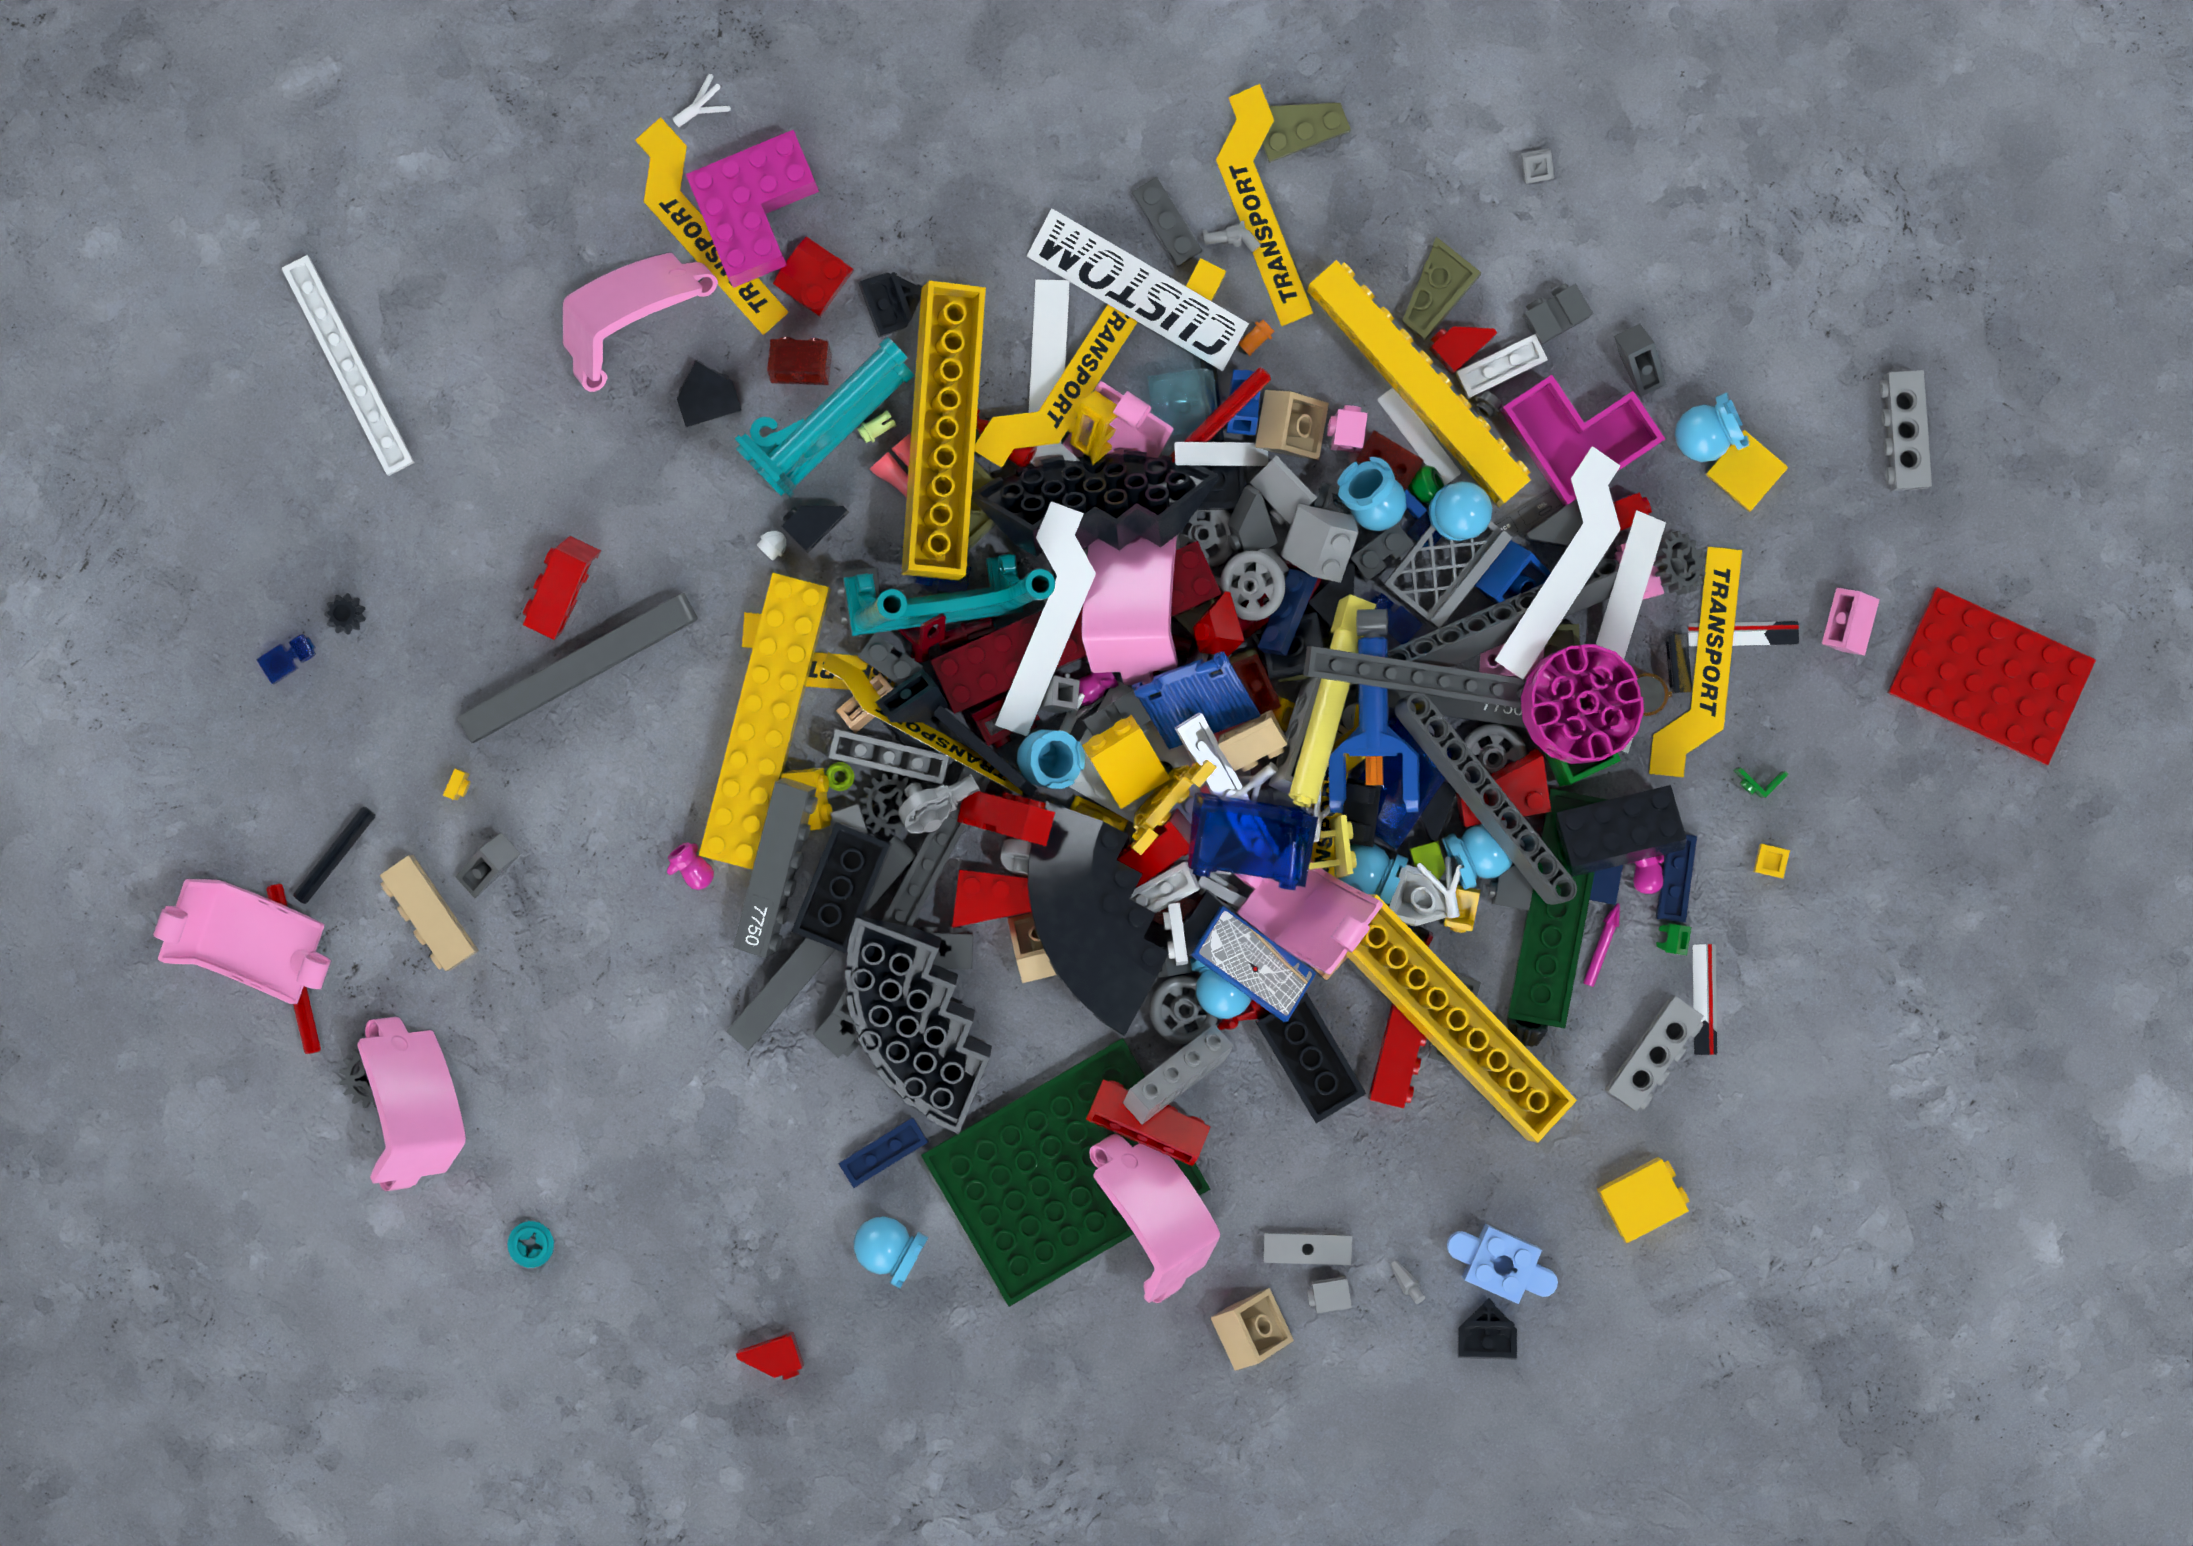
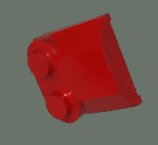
M806 236L786 261L787 266L781 268L773 284L821 318L854 269Z

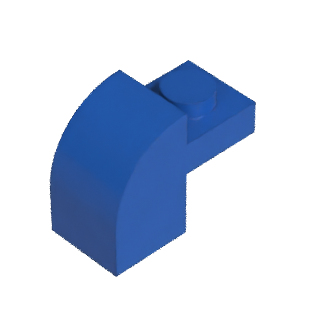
M1233 370L1229 396L1255 371ZM1260 391L1227 423L1226 433L1256 434Z

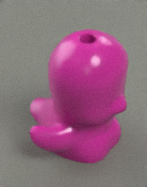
M1091 672L1089 675L1078 679L1079 694L1083 693L1085 695L1081 705H1092L1104 696L1106 689L1119 686L1112 672Z
M687 842L678 846L668 856L670 865L667 868V874L673 875L679 870L690 888L696 890L704 889L712 882L714 870L710 864L696 854L699 849L698 845Z
M1664 855L1632 862L1636 864L1633 883L1637 891L1644 894H1653L1662 888L1664 879L1662 867L1659 863L1664 861Z

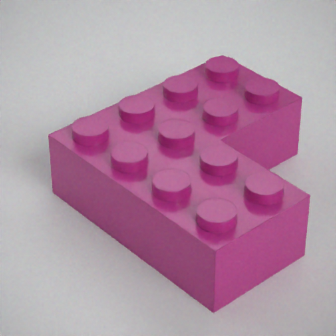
M794 130L686 174L733 288L787 266L766 214L819 192Z
M1550 375L1500 410L1564 507L1577 499L1571 478L1592 446L1619 464V471L1665 440V437L1634 391L1584 423L1553 375Z

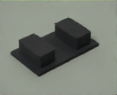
M1347 778L1346 801L1343 805L1342 815H1346L1347 822L1351 821L1353 839H1349L1350 843L1368 847L1374 846L1382 785H1366V780Z

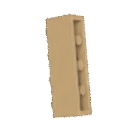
M408 855L380 874L383 880L380 883L383 890L390 898L394 896L400 905L397 907V910L405 921L411 920L416 928L413 931L414 935L423 946L427 944L433 952L430 958L438 969L443 968L445 971H450L479 951L414 855Z

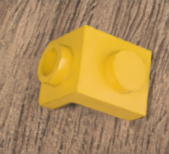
M1457 885L1455 892L1460 916L1455 918L1446 917L1444 926L1450 927L1452 931L1459 933L1473 931L1481 890L1475 888L1464 890L1462 886Z

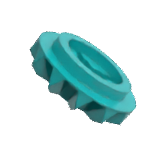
M526 1221L517 1225L511 1231L507 1243L508 1252L511 1258L520 1266L526 1268L539 1267L546 1263L553 1254L555 1239L550 1229L540 1222ZM536 1233L535 1242L543 1247V1249L534 1248L527 1256L528 1246L519 1240H529Z

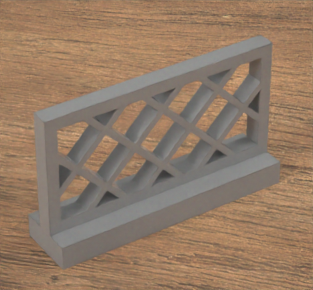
M1490 521L1488 528L1491 530V533L1484 541L1474 542V539L1471 538L1469 542L1454 544L1453 540H1448V545L1433 546L1432 533L1436 529L1430 525L1383 585L1425 618L1430 625L1440 629L1513 537ZM1428 540L1429 547H1422ZM1481 544L1479 548L1475 551L1474 545ZM1470 546L1471 558L1467 563L1455 564L1454 547ZM1449 548L1451 565L1435 567L1434 549ZM1429 550L1431 567L1415 569L1414 556L1416 553ZM1410 562V569L1404 570V568ZM1458 567H1463V568L1459 571V573L1456 574V568H1458ZM1451 568V583L1448 586L1437 587L1436 570ZM1431 571L1433 588L1417 589L1415 572ZM1411 573L1413 590L1401 591L1392 583L1400 574ZM1438 590H1444L1438 598ZM1433 591L1434 604L1428 611H1425L1419 606L1418 593ZM1413 593L1414 601L1406 594Z

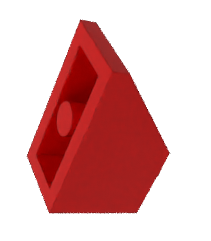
M1453 326L1448 331L1442 328L1430 339L1434 344L1429 350L1453 375L1493 339L1498 332L1494 328Z
M1225 591L1209 606L1193 627L1200 653L1215 655L1224 651L1228 657L1244 642L1231 592Z
M794 1332L740 1349L736 1353L737 1360L774 1378L782 1376L783 1380L799 1375V1370L804 1366Z

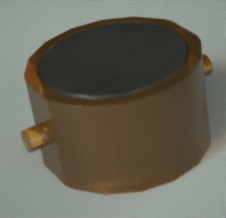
M1637 674L1638 680L1636 681L1640 687L1644 703L1642 717L1655 715L1663 710L1668 697H1672V692H1668L1667 685L1656 674Z

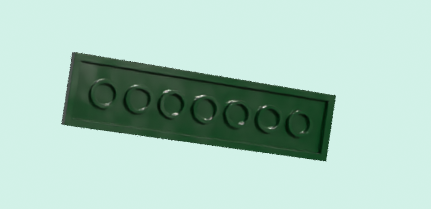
M1550 789L1551 812L1545 813L1541 839L1569 873L1555 824L1557 812L1608 799ZM1538 862V869L1542 873L1543 867L1541 863ZM1595 872L1572 877L1576 883L1577 892L1575 897L1567 902L1555 905L1547 904L1533 888L1530 908L1526 913L1507 1018L1566 1028ZM1556 885V891L1560 896L1561 889L1558 885Z

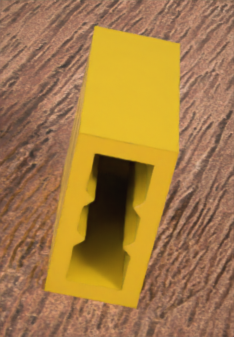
M1132 715L1117 721L1114 726L1101 734L1094 735L1088 742L1082 745L1120 809L1171 779Z
M1656 1157L1597 1188L1624 1242L1629 1243L1689 1212L1686 1206L1690 1202L1682 1186L1676 1187L1672 1179L1676 1176V1173L1669 1161L1663 1162L1661 1158Z

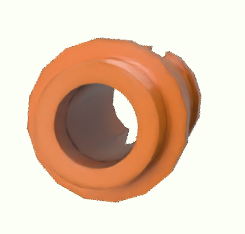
M1263 319L1259 323L1256 321V326L1238 343L1249 356L1268 338L1271 340V335L1275 332Z

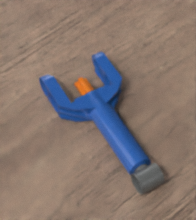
M1357 609V636H1364L1358 639V653L1388 658L1387 638L1381 637L1388 635L1387 609ZM1358 684L1359 726L1335 749L1329 759L1330 813H1343V804L1346 801V753H1349V756H1365L1366 785H1383V756H1397L1399 753H1403V801L1406 804L1407 813H1419V754L1388 726V689Z

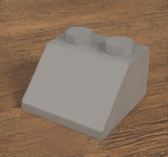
M1277 455L1249 483V485L1261 492L1263 500L1272 509L1269 514L1280 525L1284 522L1288 526L1291 525L1298 504L1311 506L1317 499Z
M1298 504L1281 556L1313 577L1341 583L1358 535L1354 516Z

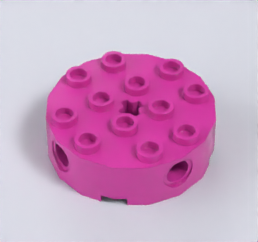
M1595 644L1569 646L1541 659L1527 676L1521 695L1522 719L1532 741L1550 757L1570 764L1600 761L1623 750L1637 734L1644 713L1643 697H1641L1640 687L1636 681L1638 678L1633 668L1615 651Z

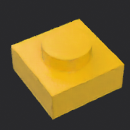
M454 769L443 796L452 800H458L460 796L464 797L471 781L467 780L469 773L460 769Z
M1760 844L1753 872L1784 879L1790 850Z

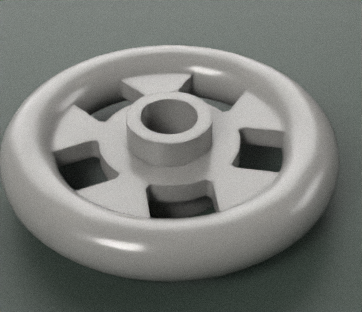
M1197 510L1188 522L1192 524L1188 535L1186 536L1181 533L1177 535L1176 550L1186 546L1188 542L1198 541L1210 569L1223 564L1234 551L1228 540V535L1231 534L1228 527L1231 514L1227 510ZM1197 512L1210 513V521H1198ZM1223 523L1226 535L1217 537L1215 525ZM1204 529L1208 532L1206 540L1198 538L1197 533L1199 530ZM1214 543L1217 544L1220 551L1214 556L1209 557L1205 549L1212 547Z
M1245 551L1234 556L1224 567L1220 578L1221 594L1225 591L1231 592L1237 617L1244 620L1257 621L1270 616L1280 606L1285 594V578L1279 564L1271 556L1260 551ZM1256 562V571L1246 572V563ZM1270 572L1273 584L1267 586L1263 574ZM1234 574L1240 576L1238 588L1232 587ZM1250 580L1254 583L1252 591L1248 589V582ZM1265 593L1270 600L1261 607L1257 599L1261 598ZM1240 595L1249 600L1246 608L1237 602Z
M1502 724L1480 726L1470 732L1463 741L1474 755L1478 754L1479 762L1487 772L1491 773L1504 768L1508 759L1517 761L1527 755V749L1521 736L1512 728ZM1489 736L1492 743L1480 748L1478 741L1483 737ZM1504 738L1513 745L1508 752L1499 745ZM1496 753V761L1488 762V755ZM1465 771V777L1470 782V775Z
M1180 975L1169 978L1158 986L1151 998L1150 1017L1152 1024L1164 1039L1174 1044L1188 1045L1212 1025H1216L1218 1019L1208 1013L1207 1015H1198L1199 1008L1197 1003L1199 1002L1196 997V982L1198 978ZM1183 987L1195 990L1193 998L1181 995ZM1168 993L1175 997L1169 1008L1162 1004ZM1181 1005H1185L1188 1008L1186 1016H1182L1179 1013ZM1168 1015L1177 1023L1172 1029L1163 1020ZM1195 1021L1198 1029L1187 1033L1184 1025Z

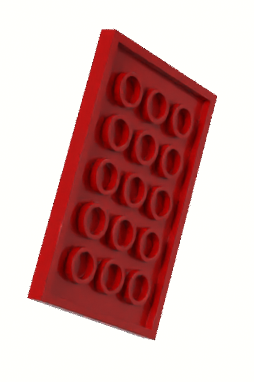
M1936 587L1887 693L2047 766L2051 761L2096 659Z

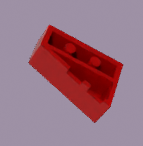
M572 536L565 539L555 549L551 547L544 560V563L547 564L545 573L539 574L533 589L537 590L534 599H529L523 610V615L526 616L523 626L553 640L562 634L578 601L576 598L583 583L586 584L590 576L587 572L591 562L595 558L598 559L601 550Z
M1537 748L1529 752L1525 757L1515 762H1510L1504 765V768L1491 774V777L1523 817L1551 812L1544 758ZM1456 792L1459 820L1465 827L1482 824ZM1484 794V802L1488 805V797L1486 794Z
M977 791L963 799L957 822L1046 846L1055 812L1046 810V803L1005 792H1003L1002 797Z
M1178 808L1171 812L1170 818L1162 826L1157 825L1153 831L1158 836L1142 855L1131 847L1132 844L1120 852L1117 861L1142 873L1136 888L1152 880L1151 878L1159 872L1161 874L1165 873L1175 864L1174 862L1182 856L1185 857L1197 847L1196 841L1199 833Z
M960 869L952 928L1032 912L1027 889L1028 878Z

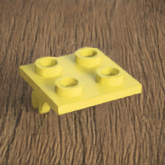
M1340 815L1331 819V831L1320 833V839L1334 837L1337 860L1302 864L1303 870L1335 867L1336 878H1343L1353 874V869L1357 865L1356 854L1350 850L1349 839H1353V827L1351 821L1347 822L1346 815ZM1308 834L1299 835V841H1309Z

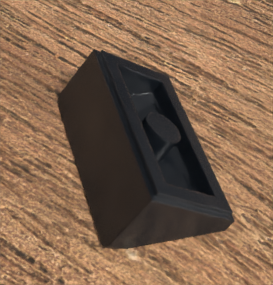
M1686 634L1668 635L1665 638L1670 693L1691 692L1692 680L1688 637Z

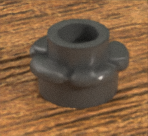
M1484 391L1481 396L1475 398L1476 410L1482 416L1489 418L1490 416L1494 417L1500 414L1499 409L1502 407V403L1494 394Z

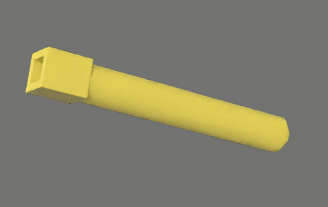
M1351 594L1340 599L1330 633H1333V638L1329 649L1358 653V639L1364 636H1357V609H1375L1376 604ZM1321 679L1289 792V797L1294 799L1293 803L1295 805L1309 808L1311 804H1317L1350 683Z

